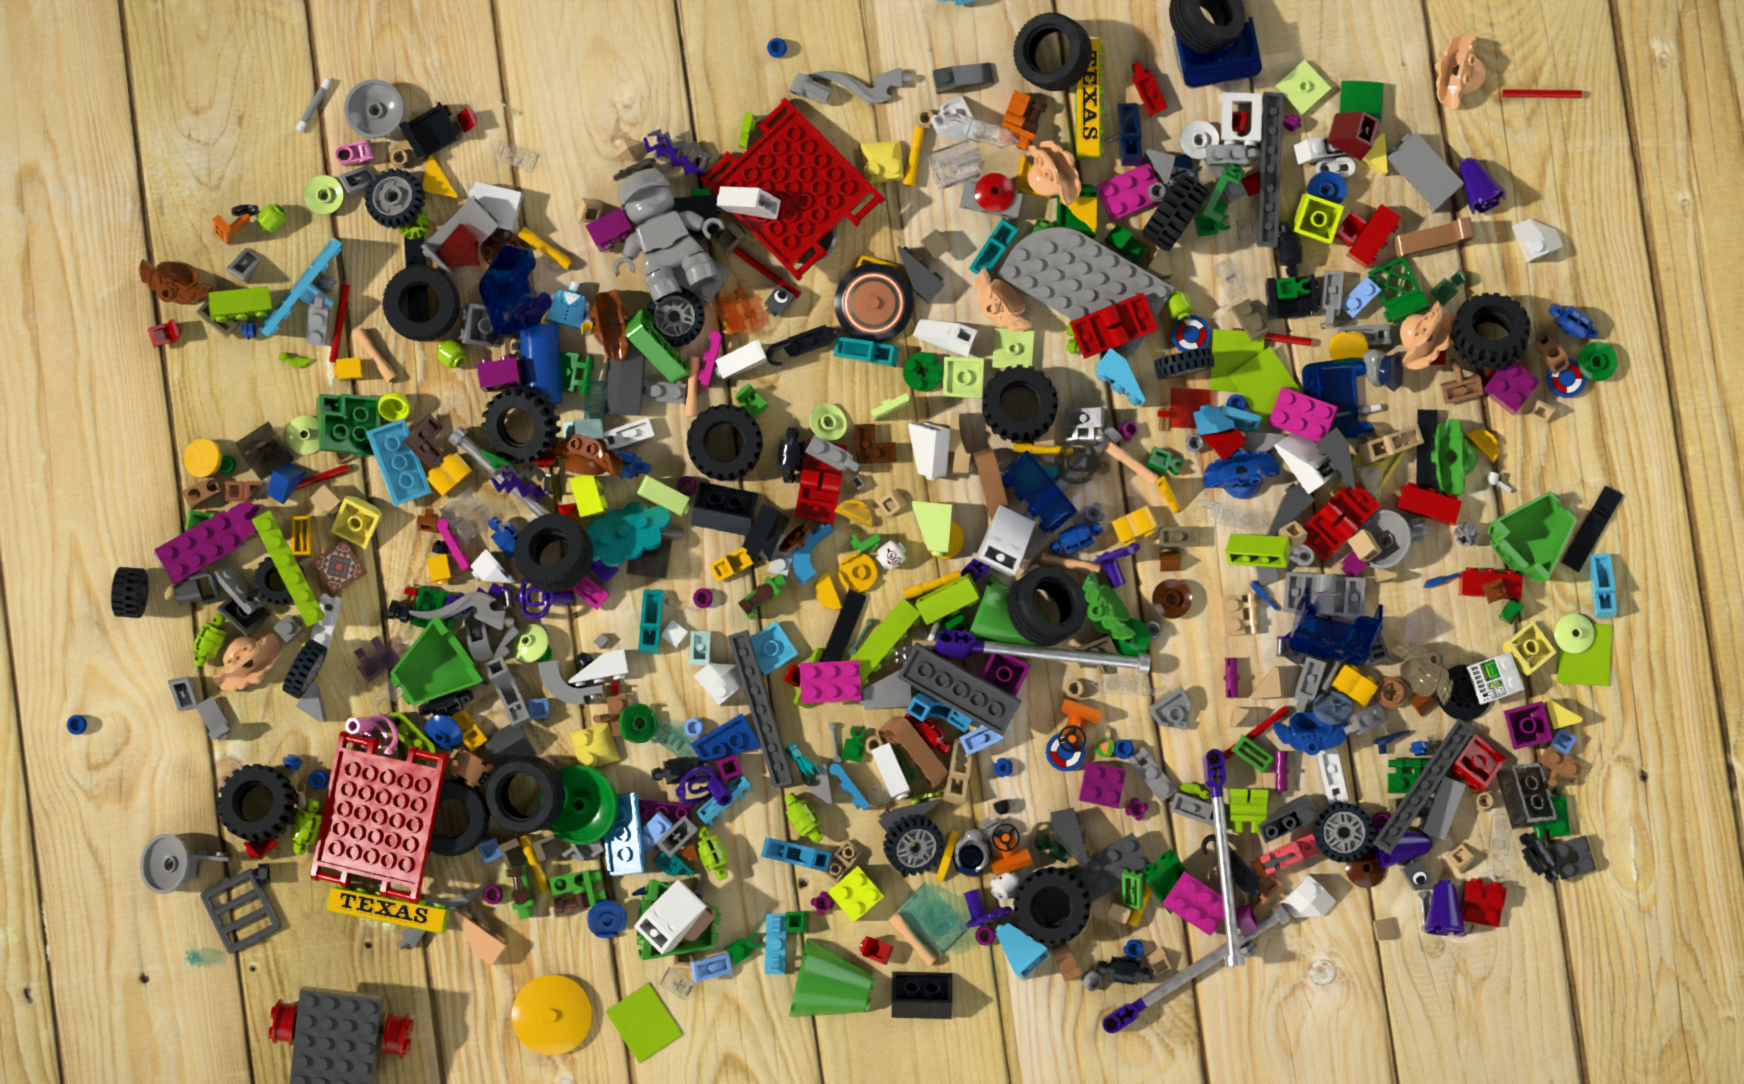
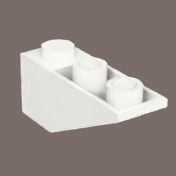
M1328 137L1307 139L1294 145L1298 164L1313 163L1324 158H1336L1349 154L1327 143Z
M920 319L913 336L968 358L978 330L960 323Z
M625 649L603 653L568 680L569 684L574 683V687L586 685V681L594 680V683L605 682L606 677L613 676L614 680L625 678V674L629 673Z

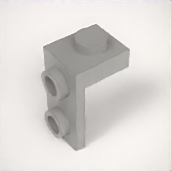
M209 697L196 705L197 711L210 731L208 735L211 740L218 739L220 742L229 736L228 733L233 729L214 697Z
M195 850V854H189L190 863L187 878H199L200 859L229 862L232 861V857H227V853L215 852V856L207 855V851Z

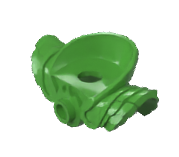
M1449 419L1437 425L1435 451H1431V461L1436 464V475L1441 491L1445 494L1456 496L1464 492L1465 476L1474 470L1478 455L1473 444L1464 439L1461 421ZM1450 451H1454L1457 454V460L1453 463H1449L1446 460V454Z
M1095 571L1090 573L1084 581L1082 589L1086 599V615L1095 629L1101 634H1111L1113 639L1125 640L1134 637L1136 633L1124 623L1130 619V615L1119 596L1108 585L1103 584L1100 586Z

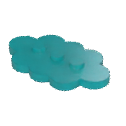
M631 502L623 510L613 509L607 513L605 518L592 520L587 526V534L594 548L593 562L601 560L608 567H616L622 564L625 559L634 560L639 558L644 550L650 551L659 547L662 542L661 531L668 528L671 522L669 511L661 506L648 509L641 502Z

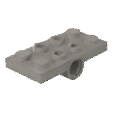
M1286 572L1283 612L1363 618L1366 578Z

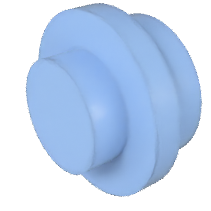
M690 718L684 724V731L689 737L696 738L703 733L704 725L700 719Z

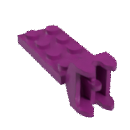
M251 502L239 503L230 508L228 512L223 510L154 549L173 584H177L188 576L244 546L243 541L258 536L259 533L252 519L256 517L255 514H257L260 507Z

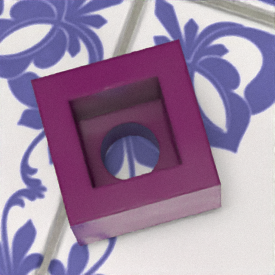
M1354 551L1350 552L1340 562L1343 566L1341 570L1347 576L1352 575L1353 577L1357 576L1367 566L1364 561L1359 560Z
M735 754L715 760L722 780L742 774ZM730 763V769L725 770L724 764Z
M1249 903L1235 908L1237 929H1240L1243 935L1257 931V917Z

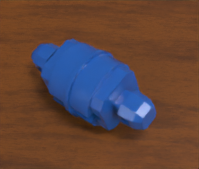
M1556 304L1551 305L1549 313L1555 317L1554 323L1566 334H1570L1575 338L1587 337L1595 339L1597 337L1598 331L1592 326L1593 320L1583 313L1582 310H1578L1574 306L1561 307Z
M615 450L617 456H621L623 462V470L619 478L631 479L638 477L639 473H650L651 465L642 462V458L638 457L635 453Z
M494 516L488 521L490 528L495 531L491 538L499 547L498 549H501L511 559L514 556L515 542L520 531L510 521L503 525L502 521Z
M1085 521L1070 526V528L1058 533L1060 541L1057 542L1056 540L1049 545L1052 554H1059L1062 550H1065L1067 555L1083 551V549L1095 543L1093 536L1096 537L1103 532L1100 523H1094L1088 527Z

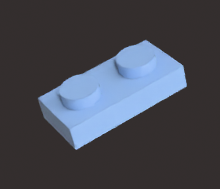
M1366 277L1341 302V307L1355 319L1382 290Z
M985 726L959 737L967 756L1004 740L1003 736Z
M660 811L642 829L645 853H648L655 843L673 826Z
M727 952L690 962L694 982L732 973L730 955Z

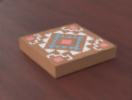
M346 539L312 560L332 594L337 593L367 574Z

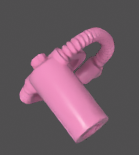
M385 715L350 718L346 722V729L349 733H359V737H364L366 734L369 739L373 737L371 732L377 728L384 736V741L379 744L378 748L386 746L389 740L387 732L378 721L387 723L392 730L393 741L380 755L385 757H392L394 755L393 751L398 744L399 733L396 725L390 718ZM360 745L361 749L366 752L367 746Z

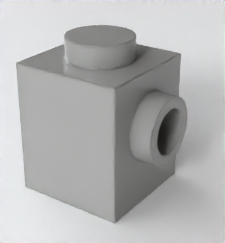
M289 614L273 627L287 643L293 642L305 630L301 626L303 622L296 615L292 616Z

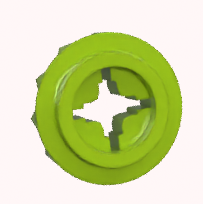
M424 211L421 214H417L419 218L416 222L420 228L415 226L409 228L410 225L405 224L404 228L398 226L400 233L404 237L419 239L427 233L429 218Z

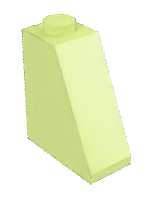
M647 475L637 492L640 497L664 507L681 517L684 513L688 514L692 506L690 497Z
M912 501V508L928 552H932V556L943 557L944 553L948 554L952 504Z

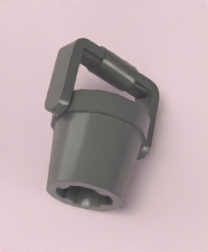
M209 570L194 573L188 576V580L173 586L178 604L196 601L198 604H204L219 598L217 581ZM207 576L211 591L214 594L203 597L198 579Z

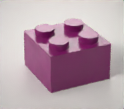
M621 207L585 225L599 252L604 251V253L612 250L614 244L620 241L625 243L626 239L634 233Z
M512 355L502 356L498 361L484 359L480 361L481 364H476L480 388L484 392L522 385L520 363Z
M1518 363L1512 366L1507 364L1506 368L1497 369L1483 387V392L1513 415L1541 381Z
M991 654L980 678L1016 697L1031 665L1013 656Z
M1086 761L1078 801L1118 809L1126 769Z

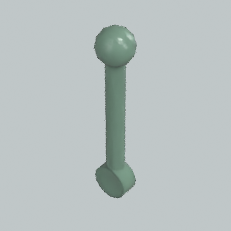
M867 619L865 628L853 647L848 650L850 655L856 653L857 646L869 627L874 624L873 619Z

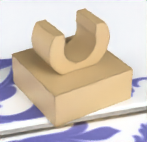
M512 337L501 338V357L512 355V357L521 358L522 350H520V343H522V340Z

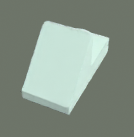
M576 419L573 422H563L564 439L568 441L570 437L576 434L593 439H603L602 419Z
M691 631L689 665L710 664L711 631Z

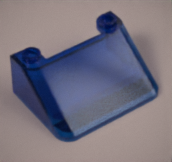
M1351 357L1305 365L1302 369L1303 394L1337 406L1338 410L1336 413L1351 412L1335 417L1330 431L1338 427L1347 440L1376 437L1373 424L1368 421L1360 422V414L1358 412L1359 403L1356 377L1366 374V364L1363 358Z

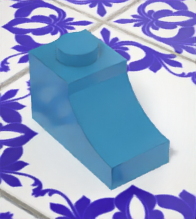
M1211 404L1200 406L1199 411L1193 412L1199 435L1218 433L1235 428L1234 421L1225 417L1219 406L1212 407Z

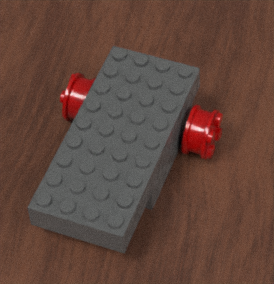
M304 986L300 989L299 1001H296L295 1004L284 1003L283 999H279L275 1007L272 1006L270 1018L273 1019V1024L269 1028L268 1038L272 1039L274 1044H277L278 1041L289 1042V1045L294 1046L289 1084H377L381 1047L383 1057L392 1054L399 1055L400 1059H404L411 1049L409 1034L413 1030L414 1020L410 1019L409 1014H406L405 1017L393 1016V1013L389 1012L384 1027L385 1011H382L384 995Z

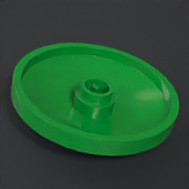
M577 764L560 769L558 773L565 784V805H563L564 808L561 814H559L560 816L548 827L558 838L570 844L586 845L602 839L610 832L618 815V796L612 782L603 772L589 765Z

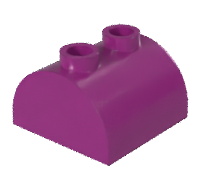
M1543 701L1503 711L1513 750L1553 740Z

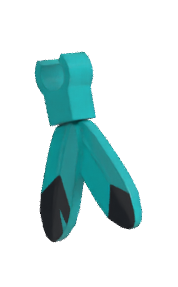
M792 742L787 745L788 747L785 751L794 762L796 761L803 781L810 787L812 779L809 772L814 775H819L821 772L813 762L802 756L803 754L798 749L796 743Z

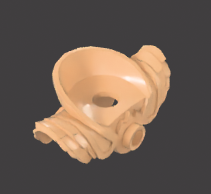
M1458 36L1450 39V43L1445 47L1444 56L1436 61L1435 69L1439 74L1436 82L1438 100L1449 109H1459L1462 96L1476 91L1484 82L1486 73L1484 64L1473 54L1476 37ZM1456 66H1459L1458 74L1455 76L1453 70Z
M1053 140L1044 141L1035 146L1029 145L1027 147L1028 151L1034 158V164L1028 173L1030 187L1041 195H1059L1066 206L1073 204L1081 191L1079 174L1073 167L1075 164L1073 154L1068 151L1063 152L1062 147L1054 144Z
M986 267L982 268L977 274L974 287L978 290V303L983 315L989 318L994 325L998 327L1007 326L1011 331L1030 329L1033 324L1024 319V317L1019 316L1025 311L1024 302L1019 294L1002 279H994L991 282V277Z
M1439 301L1434 303L1432 309L1427 314H1412L1402 322L1400 337L1408 352L1401 363L1408 369H1424L1439 356L1440 351L1448 349L1451 345L1449 334L1453 331L1454 317L1449 310L1439 304Z
M271 632L259 641L247 636H239L230 640L223 650V663L225 667L212 676L214 683L227 692L243 689L249 683H260L265 678V671L270 669L281 655V645L278 637ZM250 659L253 660V664L250 667L242 666Z

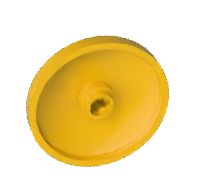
M556 974L540 976L527 983L516 996L512 1008L513 1027L518 1038L529 1049L543 1055L564 1054L577 1047L587 1036L592 1023V1005L587 993L576 981Z

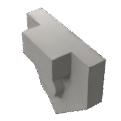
M1181 686L1173 691L1169 690L1156 699L1153 705L1148 707V710L1159 726L1187 730L1192 702Z

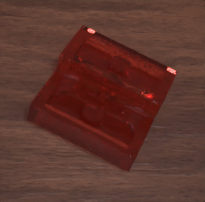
M1171 388L1170 428L1197 429L1193 412L1199 411L1200 406L1210 404L1211 390Z

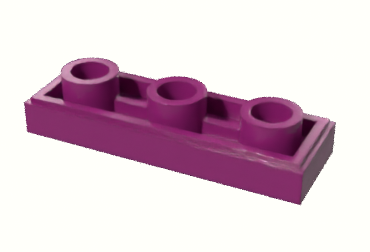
M638 799L641 820H651L659 812L660 808H664L666 810L664 816L671 823H677L684 815L692 822L693 805Z

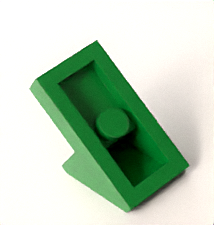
M1118 224L1104 239L1134 264L1137 263L1148 249L1133 237L1132 232Z

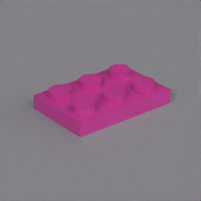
M1149 162L1095 186V188H1098V196L1110 222L1157 203L1156 200L1152 201L1148 197V187L1158 182Z
M1281 387L1268 424L1317 442V440L1330 431L1338 407Z
M859 660L799 663L801 703L861 700Z
M1185 871L1162 903L1164 907L1210 936L1224 918L1222 895Z

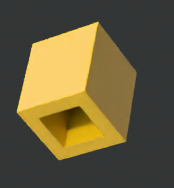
M360 357L336 359V365H333L334 376H337L338 380L364 379L363 359Z
M447 554L427 558L431 582H437V585L449 583L448 579H453Z

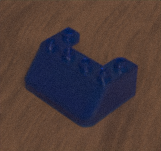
M1248 17L1242 35L1233 42V45L1228 46L1217 54L1209 55L1195 52L1183 44L1175 32L1172 36L1178 70L1184 84L1190 89L1254 78L1262 70L1252 17Z
M504 243L480 280L479 292L494 333L497 335L507 336L536 327L553 303L548 293L542 292L539 296H535L528 279L529 274L536 266V259L532 249Z
M1029 451L1023 452L1000 473L1003 485L1006 488L1011 487L1014 489L1015 492L1013 494L1020 502L1024 500L1028 505L1026 509L1033 518L1035 516L1038 517L1040 522L1038 527L1044 534L1049 533L1051 536L1078 512Z

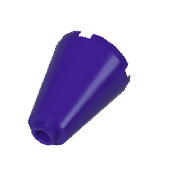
M1469 157L1461 162L1462 165L1459 167L1472 214H1475V211H1478L1479 214L1489 211L1500 204L1498 200L1501 198L1503 200L1506 199L1507 194L1505 190L1476 158L1472 159Z
M1378 828L1375 834L1378 833L1379 835L1383 828ZM1406 831L1390 855L1375 845L1374 852L1377 861L1382 862L1380 866L1388 868L1429 853L1432 848V840L1425 833Z
M1439 880V883L1434 885L1424 926V932H1427V934L1447 936V934L1454 932V935L1465 933L1455 884H1452L1450 880Z

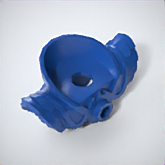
M1237 449L1225 461L1219 458L1208 464L1204 473V484L1206 488L1223 487L1234 498L1248 499L1259 492L1263 478L1279 475L1280 469L1276 458L1267 451H1252L1249 453L1244 451V449ZM1239 467H1244L1248 471L1246 473L1236 474V470Z
M1306 711L1292 715L1289 719V726L1274 721L1272 726L1275 734L1283 744H1290L1295 750L1304 751L1309 755H1316L1325 748L1329 749L1334 745H1341L1347 737L1343 727L1350 723H1343L1333 727V725L1321 722L1313 712Z

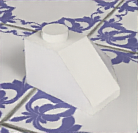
M962 96L943 102L938 115H933L930 119L936 133L956 141L968 140L978 135L973 116Z
M1532 219L1511 227L1527 263L1564 247L1555 228Z
M487 549L470 566L473 569L472 575L478 581L482 579L484 582L508 584L516 582Z
M710 663L694 675L696 680L719 706L743 686L737 665Z
M1306 874L1280 904L1295 918L1324 916L1335 904L1336 900L1310 875Z

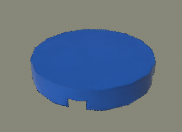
M613 900L598 902L589 910L587 915V925L590 931L599 938L616 936L621 929H624L627 922L625 909L620 903Z

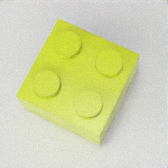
M1302 194L1292 224L1293 231L1291 232L1299 233L1301 236L1325 244H1332L1344 206L1310 194Z
M582 475L571 478L570 482L580 518L586 520L606 514L605 509H608L606 497L604 495L601 496L600 493L603 486L599 476Z
M859 866L855 867L828 891L830 896L853 923L884 897Z

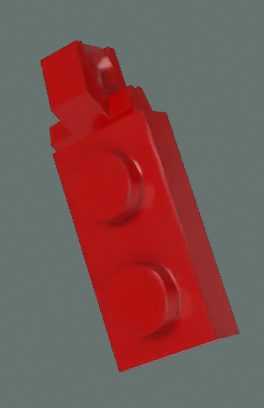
M1140 62L1132 64L1131 67L1135 74L1132 76L1133 84L1149 117L1167 109L1166 102L1152 73L1148 69L1143 70Z

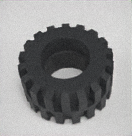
M271 557L264 558L265 560L260 562L258 569L254 571L256 575L253 577V581L255 582L254 588L258 591L257 594L263 600L272 604H291L293 599L287 588L281 592L271 588L269 583L270 575L277 568ZM299 564V566H300V568H301V570H302V572H303V574H304V568Z
M119 567L114 574L111 589L113 613L116 617L141 618L146 609L148 599L147 573L144 568Z

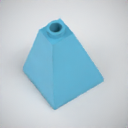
M1003 922L996 928V935L1011 967L1021 980L1051 954L1043 944L1033 941V938L1027 937L1022 931L1009 923Z

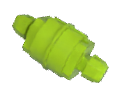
M217 613L212 620V624L205 622L199 633H197V638L192 648L198 652L193 660V664L203 667L208 660L207 657L214 659L223 646L227 631L222 629L226 622V618L222 614Z
M793 792L789 793L784 799L787 806L791 808L785 813L792 826L795 827L802 837L809 834V838L813 843L820 842L823 839V835L820 829L818 830L817 828L822 825V822L815 809L812 808L806 799L799 802V798Z
M314 799L307 801L306 810H298L295 821L292 824L293 828L290 838L296 841L293 850L294 853L303 855L306 852L307 844L314 845L320 831L322 816L316 812L319 809V801Z
M703 826L697 830L698 837L702 840L697 843L699 859L704 867L708 869V872L715 870L716 878L721 881L728 877L726 868H723L728 863V856L725 847H723L717 835L710 837V831L706 826Z

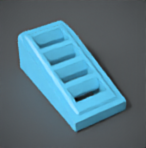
M1220 406L1223 415L1233 420L1238 430L1257 431L1261 416L1229 406Z

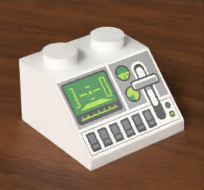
M1511 651L1467 667L1480 705L1524 689Z

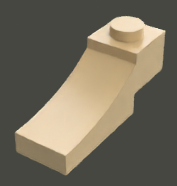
M952 412L948 453L954 454L952 473L968 475L969 471H973L974 459H970L971 454L966 453L961 440L959 429L960 413Z
M1416 424L1358 446L1364 463L1367 464L1422 444L1424 440L1419 426Z
M958 738L953 740L949 774L945 783L943 801L963 805L970 777L972 755L967 756Z

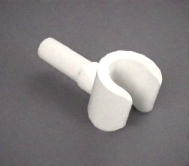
M1488 473L1487 483L1497 485L1509 493L1512 491V488L1498 481L1500 474Z

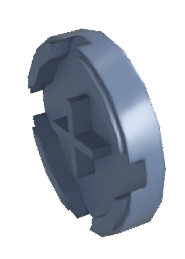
M1322 692L1316 696L1313 702L1314 715L1326 724H1343L1352 716L1353 706L1351 700L1340 692Z

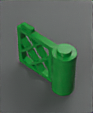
M1404 256L1368 272V278L1379 288L1380 286L1384 287L1378 296L1385 308L1383 315L1387 323L1391 322L1394 325L1412 314H1419L1430 309L1428 300L1421 291ZM1402 263L1405 269L1403 276L1392 272L1395 265ZM1379 272L1388 274L1385 284L1378 282L1374 275ZM1390 275L1402 279L1399 288L1387 285ZM1403 280L1411 282L1414 290L1409 292L1401 290ZM1386 288L1397 292L1394 299L1386 300L1384 296Z

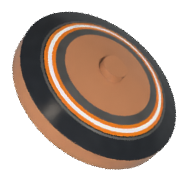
M883 264L861 265L847 273L839 283L834 299L835 313L843 329L854 338L875 343L884 342L897 336L907 326L913 312L912 291L906 279L895 269Z

